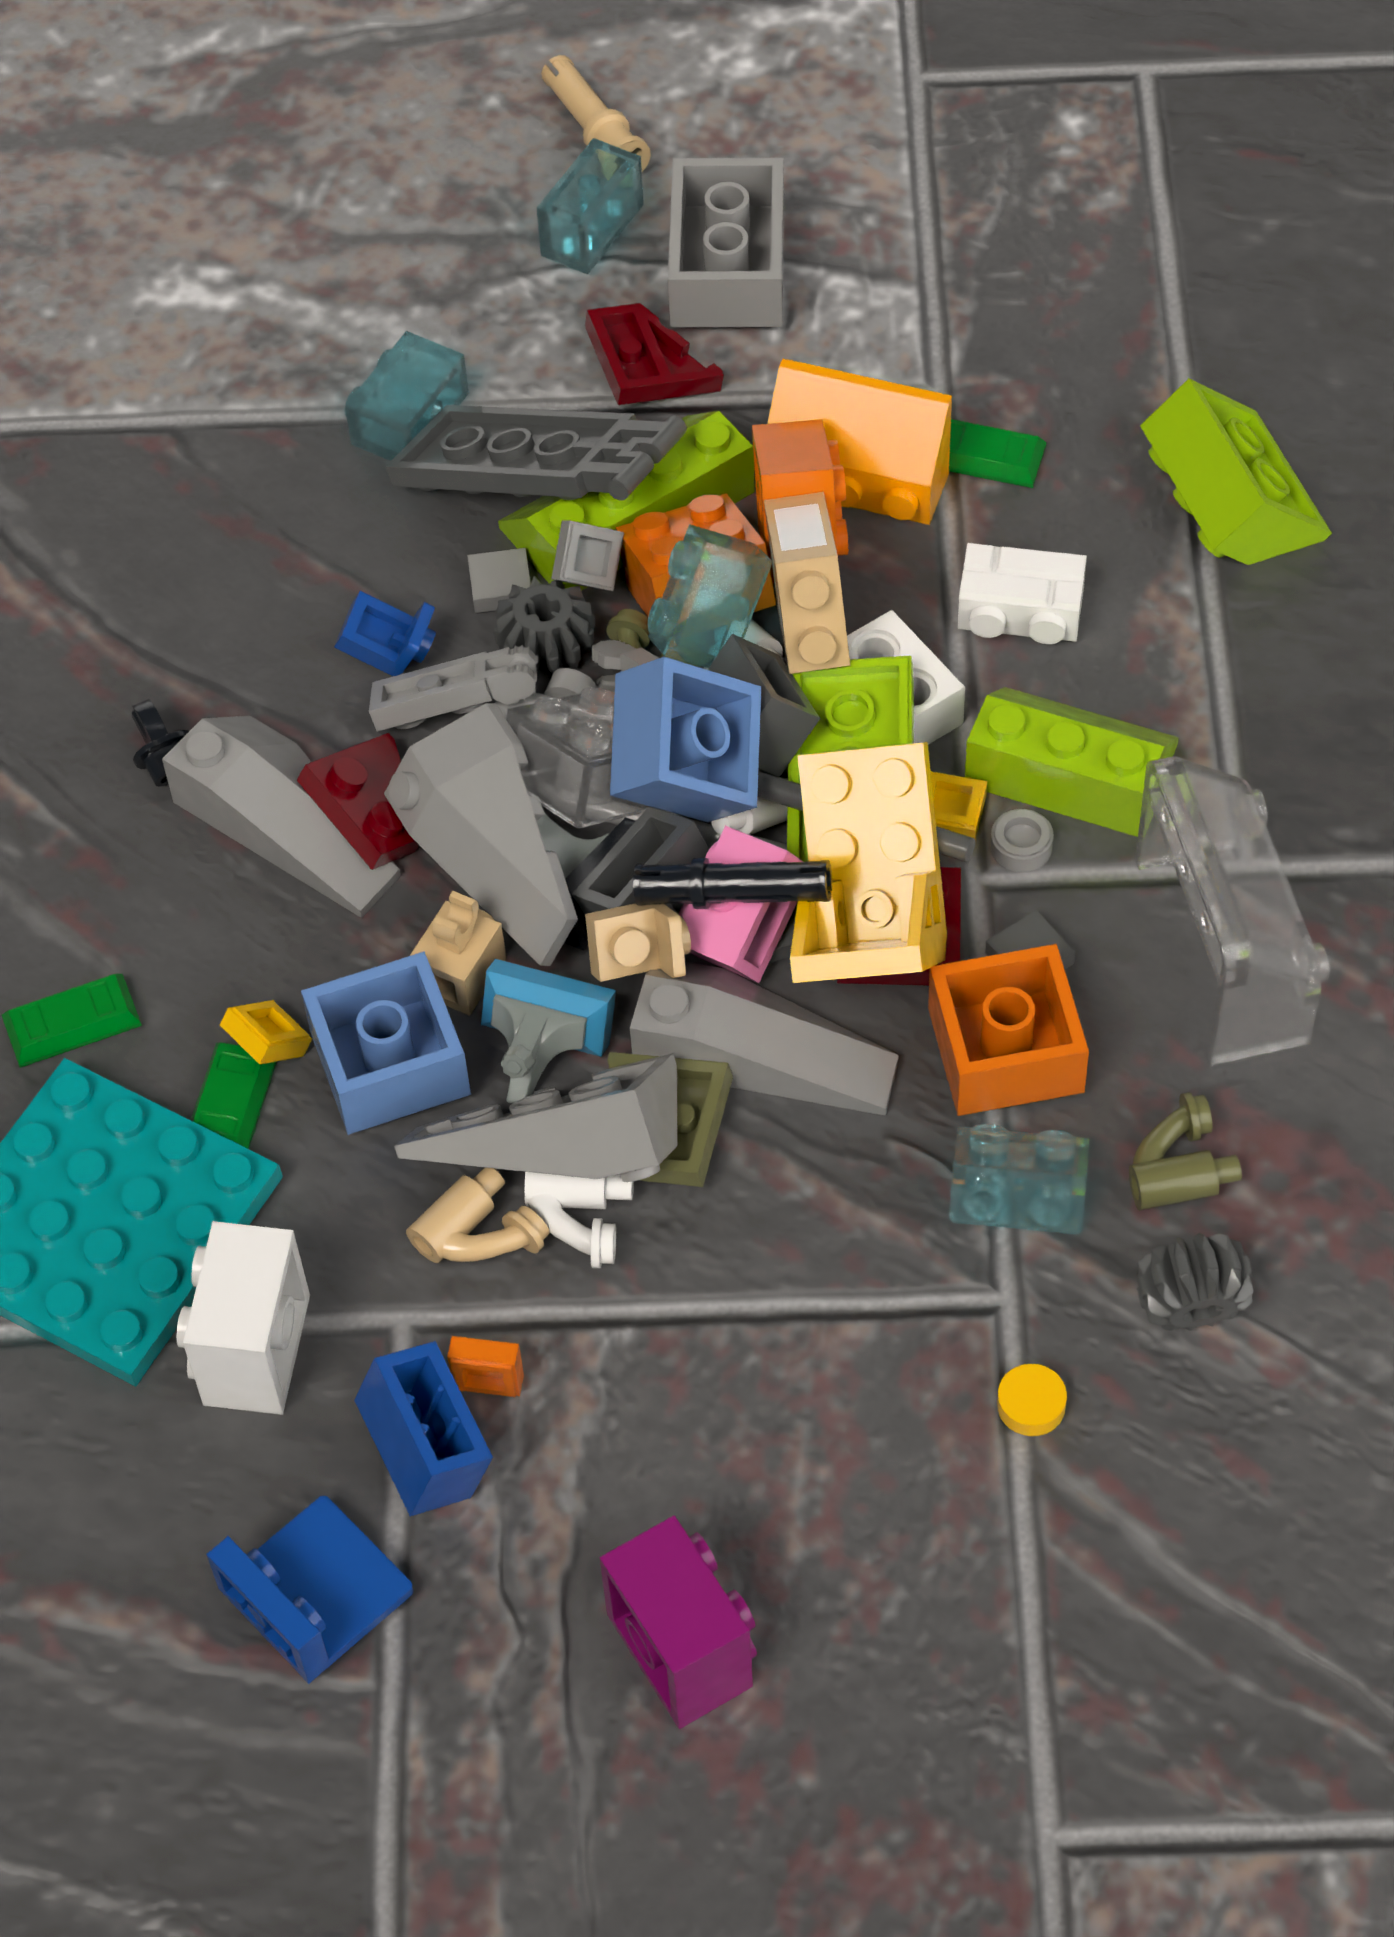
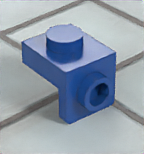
M359 591L350 606L334 648L391 676L400 675L411 660L421 663L427 655L436 631L428 628L435 607L424 602L413 617Z

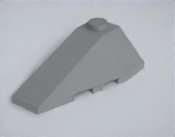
M485 703L411 745L395 774L392 776L384 795L408 834L473 899L477 900L478 904L495 921L502 923V928L540 966H550L578 918L558 855L554 851L545 849L537 823L545 815L539 796L528 795L521 772L528 764L523 744L498 706L493 703Z
M252 716L202 718L162 759L173 803L360 918H363L401 877L400 869L394 862L373 870L370 869L297 782V778L305 764L310 763L311 760L297 743Z
M685 962L686 975L682 977L671 978L661 969L650 970L645 974L630 1026L632 1054L664 1056L673 1053L674 1058L726 1062L729 1064L733 1075L731 1088L886 1116L899 1063L898 1054L725 968Z
M672 1053L592 1074L593 1081L575 1087L569 1091L568 1095L562 1097L560 1092L556 1090L555 1085L534 1091V1095L509 1106L510 1112L503 1114L499 1104H492L416 1127L394 1146L397 1156L401 1159L590 1179H601L620 1174L623 1182H633L650 1177L661 1170L659 1164L677 1147V1065L674 1055Z

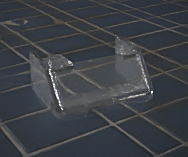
M1172 756L1147 763L1135 862L1138 870L1173 863L1219 984L1207 1053L1210 1064L1216 1065L1310 1044L1321 993V982L1328 981L1330 976L1329 963L1322 944L1312 943L1267 830V809L1264 797L1259 789L1251 790L1248 782L1243 778Z

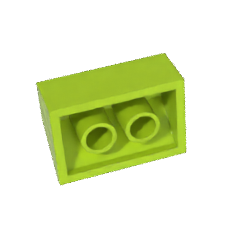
M1188 378L1140 425L1152 446L1148 450L1150 457L1161 470L1169 474L1176 486L1173 490L1176 501L1184 510L1194 516L1201 528L1197 532L1198 538L1214 556L1222 558L1225 555L1246 565H1251L1323 542L1332 534L1256 410Z
M1003 687L986 696L966 741L965 777L987 781L988 793L1140 838L1178 745L1179 737Z

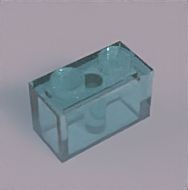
M595 138L590 141L536 208L542 257L587 275L591 272L644 205L641 156Z
M406 331L392 349H387L382 353L374 371L361 386L355 387L347 398L344 412L348 422L351 445L391 461L446 405H460L467 397L469 389L464 354Z
M689 524L683 541H678L671 552L668 564L670 578L663 597L657 598L651 607L648 617V638L665 657L709 668L732 634L744 639L773 561L755 543Z

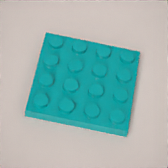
M64 1058L0 1143V1316L136 1387L176 1331L183 1306L192 1307L196 1287L192 1284L193 1258L198 1246H207L212 1222L250 1225L283 1178L280 1165Z

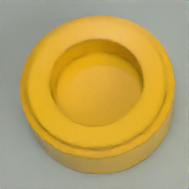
M1023 1364L1011 1369L1002 1378L998 1388L997 1409L1001 1420L1009 1429L1025 1436H1040L1051 1432L1061 1423L1065 1414L1067 1401L1065 1384L1055 1371L1043 1365Z

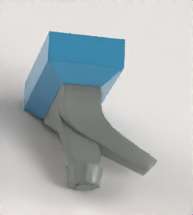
M494 959L486 970L481 1025L498 1029L508 1043L509 1048L501 1061L503 1073L510 1076L506 1098L507 1103L513 1104L520 1099L531 1096L547 1064L561 1052L577 1050L602 1057L610 1045L616 990Z

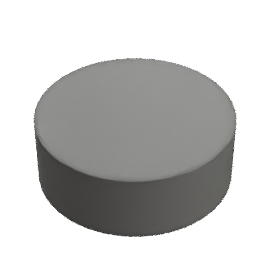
M1028 809L1010 810L999 816L992 826L991 853L994 859L1008 870L1016 872L1036 870L1042 867L1052 854L1053 828L1050 822L1038 812Z

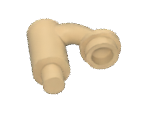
M486 1167L473 1179L468 1176H461L406 1229L407 1237L412 1245L425 1258L434 1263H439L443 1258L456 1262L479 1261L509 1253L522 1247L531 1253H538L544 1247L543 1240L550 1232L546 1223L535 1211L527 1206H521L517 1211H508L502 1217L504 1229L484 1234L468 1235L494 1209V1203L491 1198L505 1185L503 1177L496 1169Z

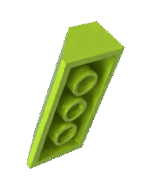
M720 411L687 415L682 418L687 426L684 436L659 463L654 464L653 470L625 500H617L610 493L589 492L582 498L574 500H563L557 496H542L499 520V529L517 549L526 548L527 560L550 584L553 581L551 578L562 520L616 530V527L632 523L635 518L648 512L664 513L687 506L693 499L703 495L719 496L727 493L731 500L737 503L755 492L753 445ZM621 552L617 570L623 567ZM563 582V584H565V589L569 587L580 586V589L582 591L587 588L585 586Z

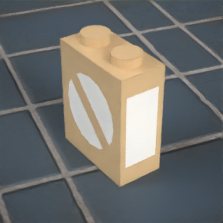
M824 492L764 500L777 609L789 674L850 666L838 554Z

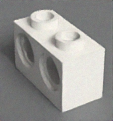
M893 610L847 635L850 659L912 656L914 743L928 742L929 745L963 724L965 686Z

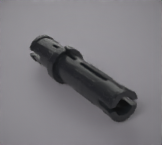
M693 858L691 864H636L634 869L636 875L633 876L634 898L638 906L680 903L693 904L694 909H709L711 903L830 902V891H832V870L829 860L792 863L753 862L722 864L709 863L708 858Z

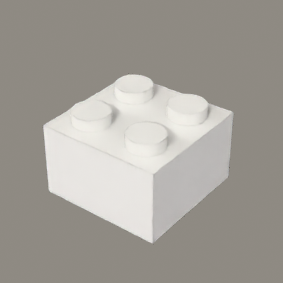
M213 1221L207 1246H198L193 1258L192 1284L196 1287L192 1307L183 1306L177 1324V1345L180 1348H185L188 1358V1378L195 1379L203 1406L283 1415L310 1298L294 1231Z

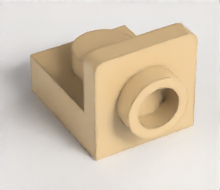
M634 903L585 914L591 974L600 982L661 969L671 978L686 975L684 955L689 954L691 950L689 929L685 920L665 904L638 906Z

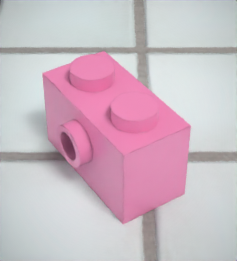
M726 825L718 842L711 846L705 857L709 859V863L722 864L803 862L785 849ZM798 901L711 903L709 909H694L693 904H684L678 915L685 920L691 938L690 953L760 983Z

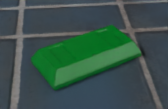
M951 419L949 471L1033 488L1047 442L1039 436Z
M112 974L7 1010L1 1015L20 1068L142 1026L123 974Z
M217 1042L191 1121L249 1149L277 1062L259 1064L240 1045Z

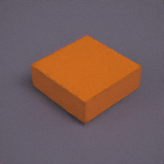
M451 1336L447 1359L449 1369L460 1391L509 1397L520 1396L524 1371L519 1344Z

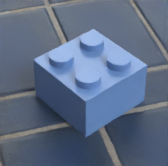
M661 657L616 673L610 796L705 822L757 808L761 686L667 657Z
M425 951L301 990L310 1033L348 1135L471 1095L465 1054Z

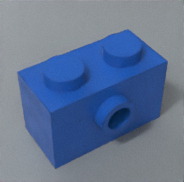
M436 1341L374 1358L354 1401L409 1516L411 1517L470 1499L493 1456Z

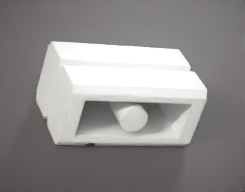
M967 543L959 593L958 629L971 630L974 634L985 638L1008 634L1031 637L1042 644H1055L1061 640L1077 642L1087 556Z

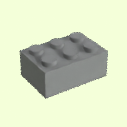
M673 158L668 262L670 327H782L784 158Z

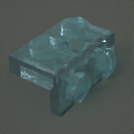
M980 1124L973 1128L958 1126L953 1161L949 1219L954 1223L1079 1234L1083 1226L1090 1138L1074 1137L1072 1134L1061 1130H1046L1037 1134L1008 1131L1006 1128L995 1124Z

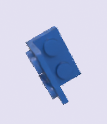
M327 1496L317 1498L258 1549L253 1548L245 1554L227 1536L206 1554L218 1589L308 1684L412 1596L414 1592L412 1582Z

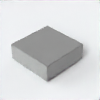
M562 520L551 579L605 591H613L624 532L570 520Z
M526 548L467 555L475 613L496 611L499 600L509 599L512 584L526 589L531 585Z

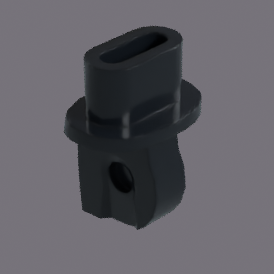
M147 699L132 706L134 709L132 711V718L146 743L145 746L136 752L133 762L137 768L147 769L155 785L160 787L168 784L162 761L163 757L189 730H179L168 734L157 709L151 700Z

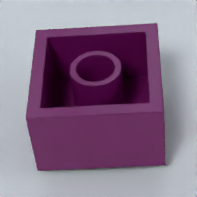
M673 1515L599 1557L607 1616L679 1730L753 1687L752 1659L757 1656V1652L750 1637V1631L756 1627L754 1618L742 1596L735 1589L725 1593L713 1574L718 1570L716 1560L708 1544L698 1532L688 1536L676 1516Z

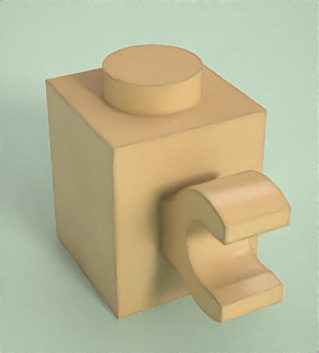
M452 891L449 901H445L410 954L411 956L425 951L446 1006L470 1016L484 994L486 970L494 959L506 960L502 923L495 921L490 914L479 909L477 900Z

